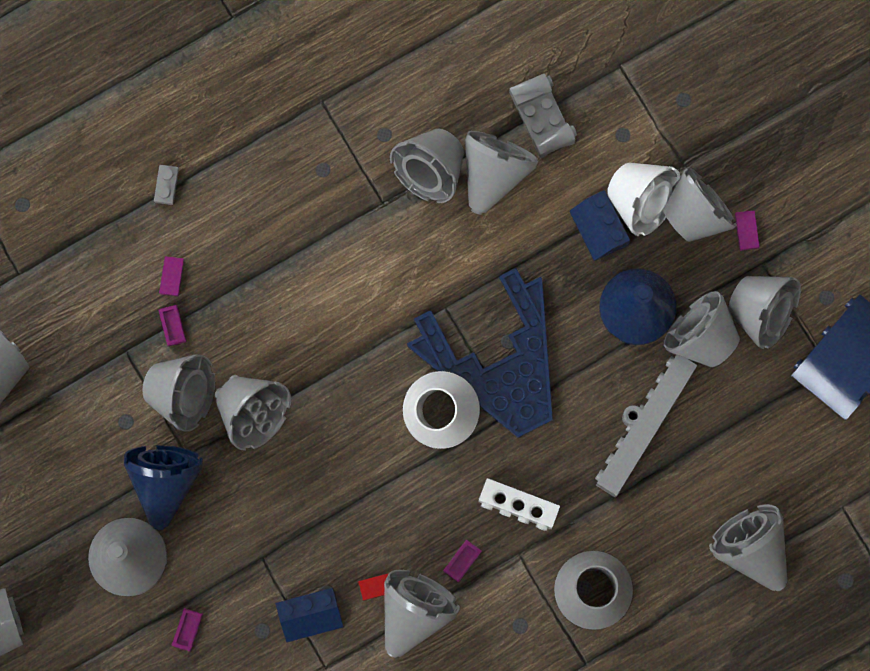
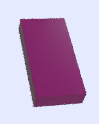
M755 211L736 212L735 220L740 251L759 249Z
M165 256L159 294L179 297L184 258Z
M173 305L158 309L167 346L170 347L187 342L178 306Z
M465 540L443 572L459 583L482 551L468 540Z
M184 608L171 646L191 652L203 614Z

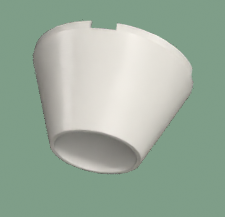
M626 163L612 177L608 187V197L630 231L636 236H639V234L645 236L657 229L666 219L663 209L681 175L677 169L670 166Z
M445 371L428 373L416 380L409 388L403 403V417L409 432L416 440L432 448H450L464 442L473 433L480 415L479 400L473 387L464 378ZM436 391H444L449 394L455 404L454 418L447 426L440 429L430 426L424 419L422 412L424 401L430 394Z

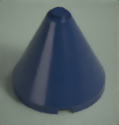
M645 269L626 270L614 276L605 286L599 304L600 317L608 332L612 333L620 341L631 345L649 344L660 339L671 327L676 314L675 295L670 285L658 274Z
M156 445V450L146 451V446L130 449L124 454L125 469L148 522L154 529L163 530L169 526L197 479L203 466V458L200 457L199 460L198 453L181 447Z

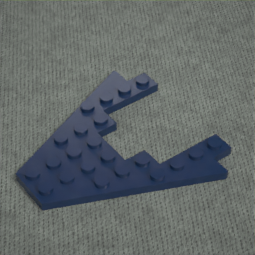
M517 268L499 276V279L524 325L523 328L508 335L516 353L484 369L474 352L456 360L431 310L414 318L422 336L407 343V347L437 372H450L464 378L475 390L480 407L519 438L551 422L553 419L542 278L539 277L524 284Z

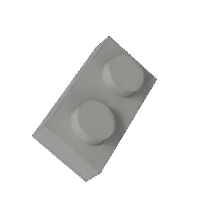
M159 165L154 196L155 203L174 204L179 173L178 167Z

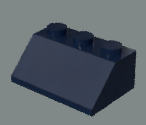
M605 190L585 199L569 211L594 261L629 245L630 239Z
M333 588L275 603L286 642L344 627Z

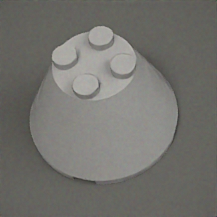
M233 375L222 388L217 389L215 392L217 407L231 443L236 448L245 451L246 448L252 447L255 449L269 441L285 422L286 417L284 414L287 407L290 408L291 395L288 388L274 381Z

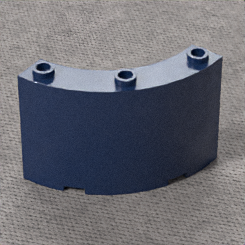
M861 295L856 299L851 298L845 305L847 310L832 328L828 325L822 332L824 336L804 361L800 358L793 367L796 370L791 375L845 420L867 396L866 391L870 393V302Z

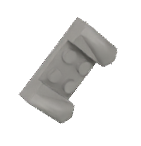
M545 74L511 87L509 90L540 159L557 149L575 144V136H577L574 126L566 124L551 92V87L554 86L550 76L546 77Z

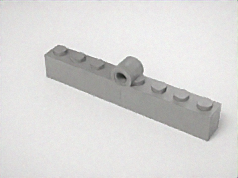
M676 355L675 358L671 356L665 365L669 368L665 374L661 372L655 381L658 383L656 389L651 388L645 397L648 399L646 405L641 404L640 407L629 406L625 409L622 420L627 426L626 431H628V434L625 438L621 437L615 446L618 448L615 455L612 453L609 455L605 462L608 464L605 471L601 469L595 478L598 481L596 486L616 498L697 367V364L679 355ZM634 413L637 419L631 420L628 414Z

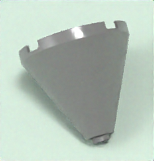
M468 131L465 138L468 201L469 207L472 208L471 211L479 215L489 211L536 168L538 158L509 141L505 143L497 140L496 136L487 133Z
M774 505L757 506L758 511L750 513L747 509L724 523L713 535L715 542L713 545L711 543L709 547L716 559L768 589L780 591L785 588L788 581L783 516Z
M135 518L117 519L105 525L95 535L89 549V567L97 583L108 592L120 596L140 595L154 587L161 579L167 564L166 545L160 533L147 522Z
M407 570L391 571L384 582L385 649L387 654L394 658L403 656L455 619L460 609L459 605L455 606L454 604L456 598L442 585L419 574L418 578L408 576L410 571Z

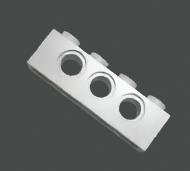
M488 478L479 498V502L482 503L481 507L492 510V508L498 509L500 514L507 517L511 515L517 516L518 521L529 524L530 521L537 524L536 528L544 531L552 529L560 508L559 505ZM503 494L506 501L503 504H498L495 501L496 495ZM521 501L524 504V508L521 511L515 510L513 508L514 502ZM532 509H541L542 516L539 518L533 517L531 514Z

